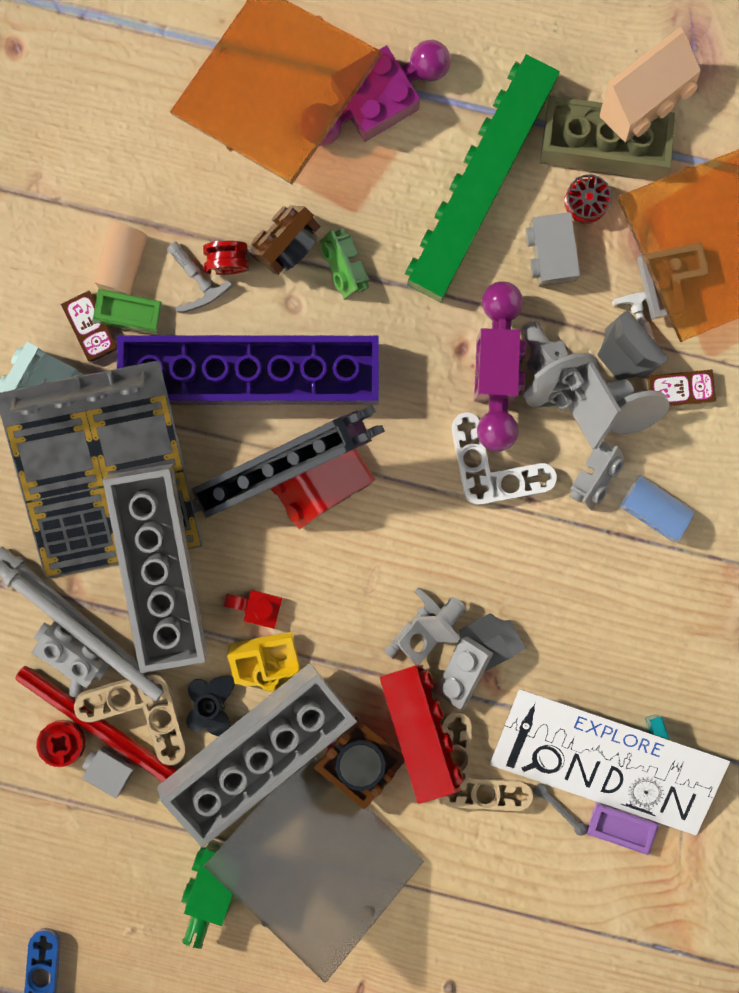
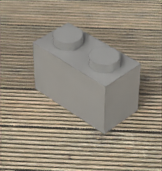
M571 212L533 217L529 224L530 227L525 228L527 246H533L534 259H530L532 278H537L538 287L576 282L580 277Z

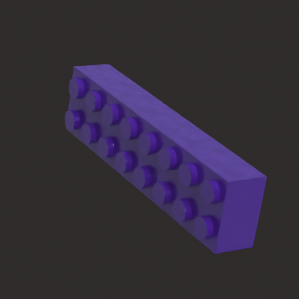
M117 335V369L160 361L170 405H378L379 336Z

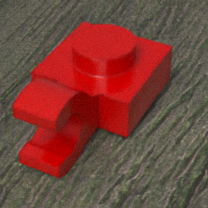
M251 590L249 599L226 594L223 607L244 611V622L275 629L282 597Z

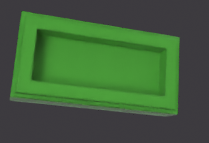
M98 289L92 322L156 335L162 301Z

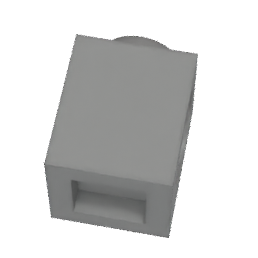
M103 747L97 753L91 751L85 760L82 768L86 772L82 779L110 796L117 798L122 793L137 766Z

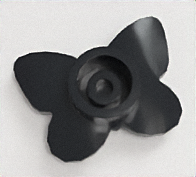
M232 675L214 678L209 684L203 679H194L190 682L188 694L194 702V708L187 715L186 724L191 731L198 732L207 728L210 734L219 737L231 727L229 718L223 709H225L224 702L228 699L235 686Z

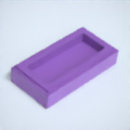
M596 802L586 834L649 855L659 824Z

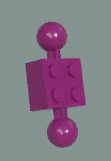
M437 40L422 41L413 49L410 62L400 67L386 45L333 76L332 89L341 103L332 108L327 105L310 107L301 119L300 127L304 138L315 146L330 145L338 138L341 132V125L351 119L364 142L417 112L420 106V98L411 83L419 78L428 82L443 78L451 65L449 50L443 43Z
M506 281L495 282L485 290L482 297V308L487 317L492 320V329L481 328L476 338L474 401L489 402V412L478 423L477 436L480 443L486 449L494 452L509 449L517 440L518 425L514 417L508 413V403H513L517 396L521 395V391H524L525 372L519 371V363H522V359H525L526 339H520V330L511 329V321L522 310L523 296L517 286Z

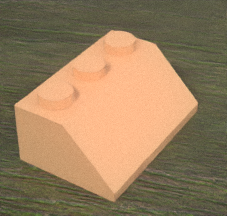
M681 27L608 82L599 117L624 142H627L634 135L639 137L644 134L653 120L658 116L664 118L670 113L676 102L681 98L683 100L688 99L698 87L696 83L701 70L685 31Z

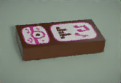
M89 290L62 303L61 306L88 362L91 363L116 351L117 344L107 325L92 322L96 301Z
M713 369L650 375L647 377L648 389L665 394L670 407L716 402Z

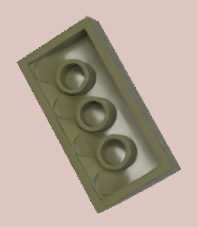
M549 95L540 164L666 181L671 168L675 113L670 112L664 118L658 116L651 122L650 127L644 134L639 137L634 135L627 142H624L599 117L603 103Z

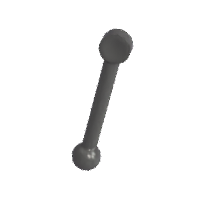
M540 783L535 786V794L538 797H544L574 827L577 835L583 836L586 834V825L578 823L547 792V787L544 784Z

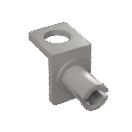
M450 597L436 616L417 617L399 639L397 645L415 665H420L438 642H458L460 640L459 635L452 627L461 615L466 612L465 605L457 598ZM414 634H419L423 638L424 646L420 652H414L410 646V639Z

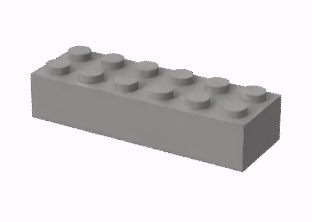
M173 463L108 474L103 479L140 673L204 663L208 651Z
M309 663L157 786L160 801L203 848L357 721L349 708L314 666Z

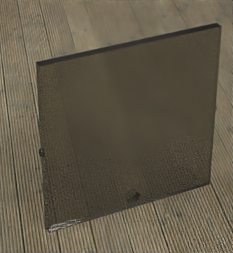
M314 756L263 799L204 864V867L261 921L263 927H267L325 983L415 874L424 860L393 832L369 806L363 810L314 769V766L319 761Z

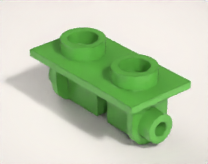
M345 229L336 232L330 230L320 240L321 253L333 272L335 287L341 291L343 299H347L355 291L359 293L369 288L367 283L370 280L361 260L354 263L349 261L350 258L358 255L350 233L346 234Z

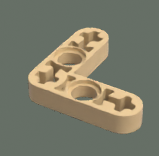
M148 672L143 674L149 680H154L155 684L162 685L160 689L164 693L159 701L167 699V703H156L148 708L147 704H153V699L128 679L89 689L77 696L74 712L84 722L98 721L143 707L159 761L166 765H175L184 758L185 743L167 681L160 673ZM120 688L126 689L131 695L130 701L125 705H116L111 698L115 690ZM106 693V703L110 708L109 710H104V704L94 707L93 714H89L85 709H80L84 705V699L90 698L91 703L102 701L100 694ZM159 710H165L171 715L170 723L164 727L156 726L152 721L153 714ZM175 729L176 733H170V739L173 746L179 745L180 748L175 750V756L170 757L168 752L162 753L161 751L166 748L164 735L157 738L156 734H167Z
M456 711L447 714L443 719L442 728L444 733L447 732L450 735L452 741L453 731L447 728L448 723H453L454 718L458 717L462 724H466L465 730L459 731V741L466 740L465 746L453 744V750H458L464 755V762L460 766L463 776V783L460 784L461 789L467 790V783H473L470 791L472 802H465L467 796L459 794L456 795L455 800H450L449 795L441 797L442 803L453 808L523 811L527 809L532 803L533 793L525 782L469 777L471 722L461 712ZM490 785L493 787L495 794L490 802L483 803L476 798V791L480 786ZM499 785H505L503 790L505 793H514L516 787H521V791L527 794L526 798L520 800V804H515L513 798L503 797L504 804H498L501 796Z

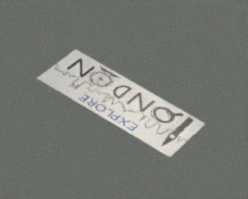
M519 689L490 765L697 835L730 761Z

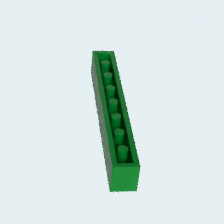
M527 54L521 63L515 61L507 79L511 80L507 91L501 89L494 101L493 107L497 108L493 118L486 117L478 132V135L482 136L477 147L471 145L463 161L468 164L463 175L457 173L449 188L453 192L449 202L442 201L434 217L439 220L434 231L429 229L426 231L420 243V247L424 248L419 259L413 257L405 272V275L409 276L407 286L440 303L442 302L559 76V70Z

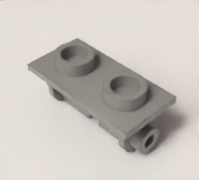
M602 441L600 446L593 450L585 463L587 467L594 470L593 474L590 475L581 470L570 487L572 492L569 496L577 502L582 500L591 511L595 504H600L607 493V484L612 476L616 477L623 467L624 455L617 446L613 449L610 444Z

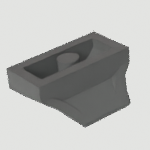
M628 309L605 328V338L597 354L617 380L632 377L646 378L669 359Z
M491 613L459 630L460 640L468 636L493 652L485 671L526 649L511 621L501 620Z

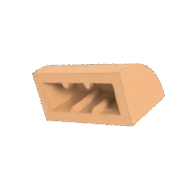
M111 220L94 280L99 289L127 295L132 294L147 239L145 233L126 224Z

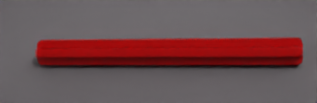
M23 666L15 677L17 682L159 781L164 782L177 771L170 765L163 764L156 755L104 719L94 722L81 721L74 712L75 699L28 666ZM84 705L80 707L81 710H87L89 714L94 713Z

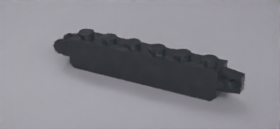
M371 405L360 411L356 410L332 420L192 488L195 499L192 500L194 513L202 511L206 519L371 442V438L385 432L382 425L366 429L363 423L364 419L371 417L376 412L374 406Z

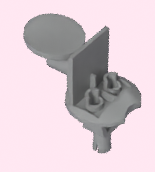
M538 321L528 322L521 328L520 332L532 350L527 367L534 375V382L523 394L525 401L528 405L535 408L557 405L559 411L568 407L593 450L599 447L609 430L618 434L639 432L651 427L667 414L670 404L666 395L660 391L647 390L634 393L632 384L626 379L606 383L598 370V364L594 356L588 353L568 355L563 341H548Z

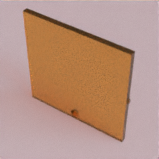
M247 0L177 100L170 113L225 145L228 151L237 152L293 185L378 62L382 52L323 20L322 16H315L287 0Z
M739 149L697 166L685 167L679 173L619 195L617 197L619 205L680 343L739 319Z

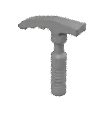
M176 241L167 248V251L174 256V259L184 268L188 276L194 278L200 285L199 289L205 293L202 299L197 298L193 303L189 302L184 306L182 304L175 308L177 312H186L203 307L215 301L233 287L229 281H226L221 286L213 289V284L209 280H205L200 274L198 266L188 257Z
M418 587L414 592L422 599L425 606L424 608H419L417 611L418 615L412 622H408L403 627L399 635L384 650L392 659L401 651L397 642L416 618L430 616V613L437 615L441 610Z

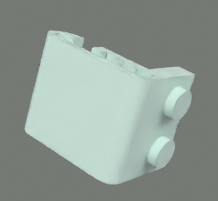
M26 342L24 347L20 346L14 353L11 360L13 367L8 376L3 375L1 377L0 392L43 384L45 378L49 383L74 378L76 375L84 376V374L43 352L33 344Z

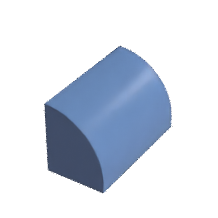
M639 475L619 506L672 542L679 541L694 515L692 508L642 475Z

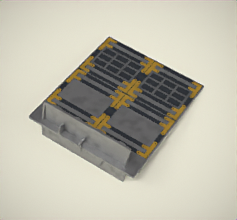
M160 361L84 376L76 375L74 378L49 383L45 378L43 384L0 392V415L45 578L119 564L103 479L108 474L173 463L188 549L203 546Z

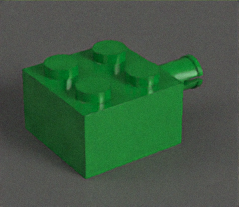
M211 840L207 847H200L192 866V871L197 872L196 878H190L181 900L182 903L187 904L184 914L191 916L182 943L190 946L194 933H196L197 936L193 948L201 949L209 924L223 925L248 853L247 851Z

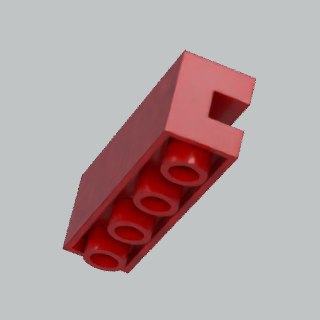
M415 665L379 677L417 803L421 804L461 791L460 784L463 783V776L458 764L454 765L450 752H453V744L450 735L447 732L444 733L440 720L444 719L440 703L438 701L434 702L431 689L434 688V683L428 669L424 670L423 665Z

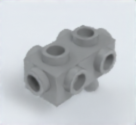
M56 621L51 625L44 622L34 637L38 643L32 653L62 672L65 677L71 679L69 690L71 697L77 698L83 692V687L87 689L94 679L100 682L110 667L108 663Z

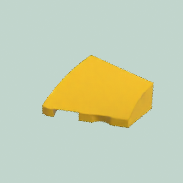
M292 632L229 643L227 657L235 684L247 687L259 686L264 691L274 692L275 689H278L301 670Z

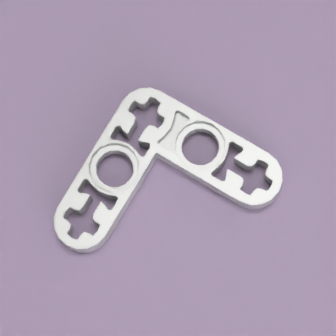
M464 412L454 419L452 423L453 441L463 492L470 503L483 505L547 492L555 486L557 481L556 472L550 465L545 463L490 473L486 448L480 441L479 445L469 444L463 448L460 447L459 443L466 442L464 431H458L457 429L462 424V419H467L469 424L474 423L475 428L470 431L471 441L478 438L477 426L480 421L479 418L470 412ZM476 450L480 453L481 463L478 467L470 468L465 465L463 456L466 451ZM538 469H542L544 474L550 475V480L545 482L546 487H541L539 482L528 484L531 489L530 491L524 490L525 480L521 472L527 471V478L538 475ZM484 470L485 476H479V482L481 486L487 487V492L483 493V499H478L476 494H470V489L475 485L474 478L472 477L467 480L465 473L475 474ZM512 475L518 479L519 488L515 493H507L502 489L501 481L504 476Z

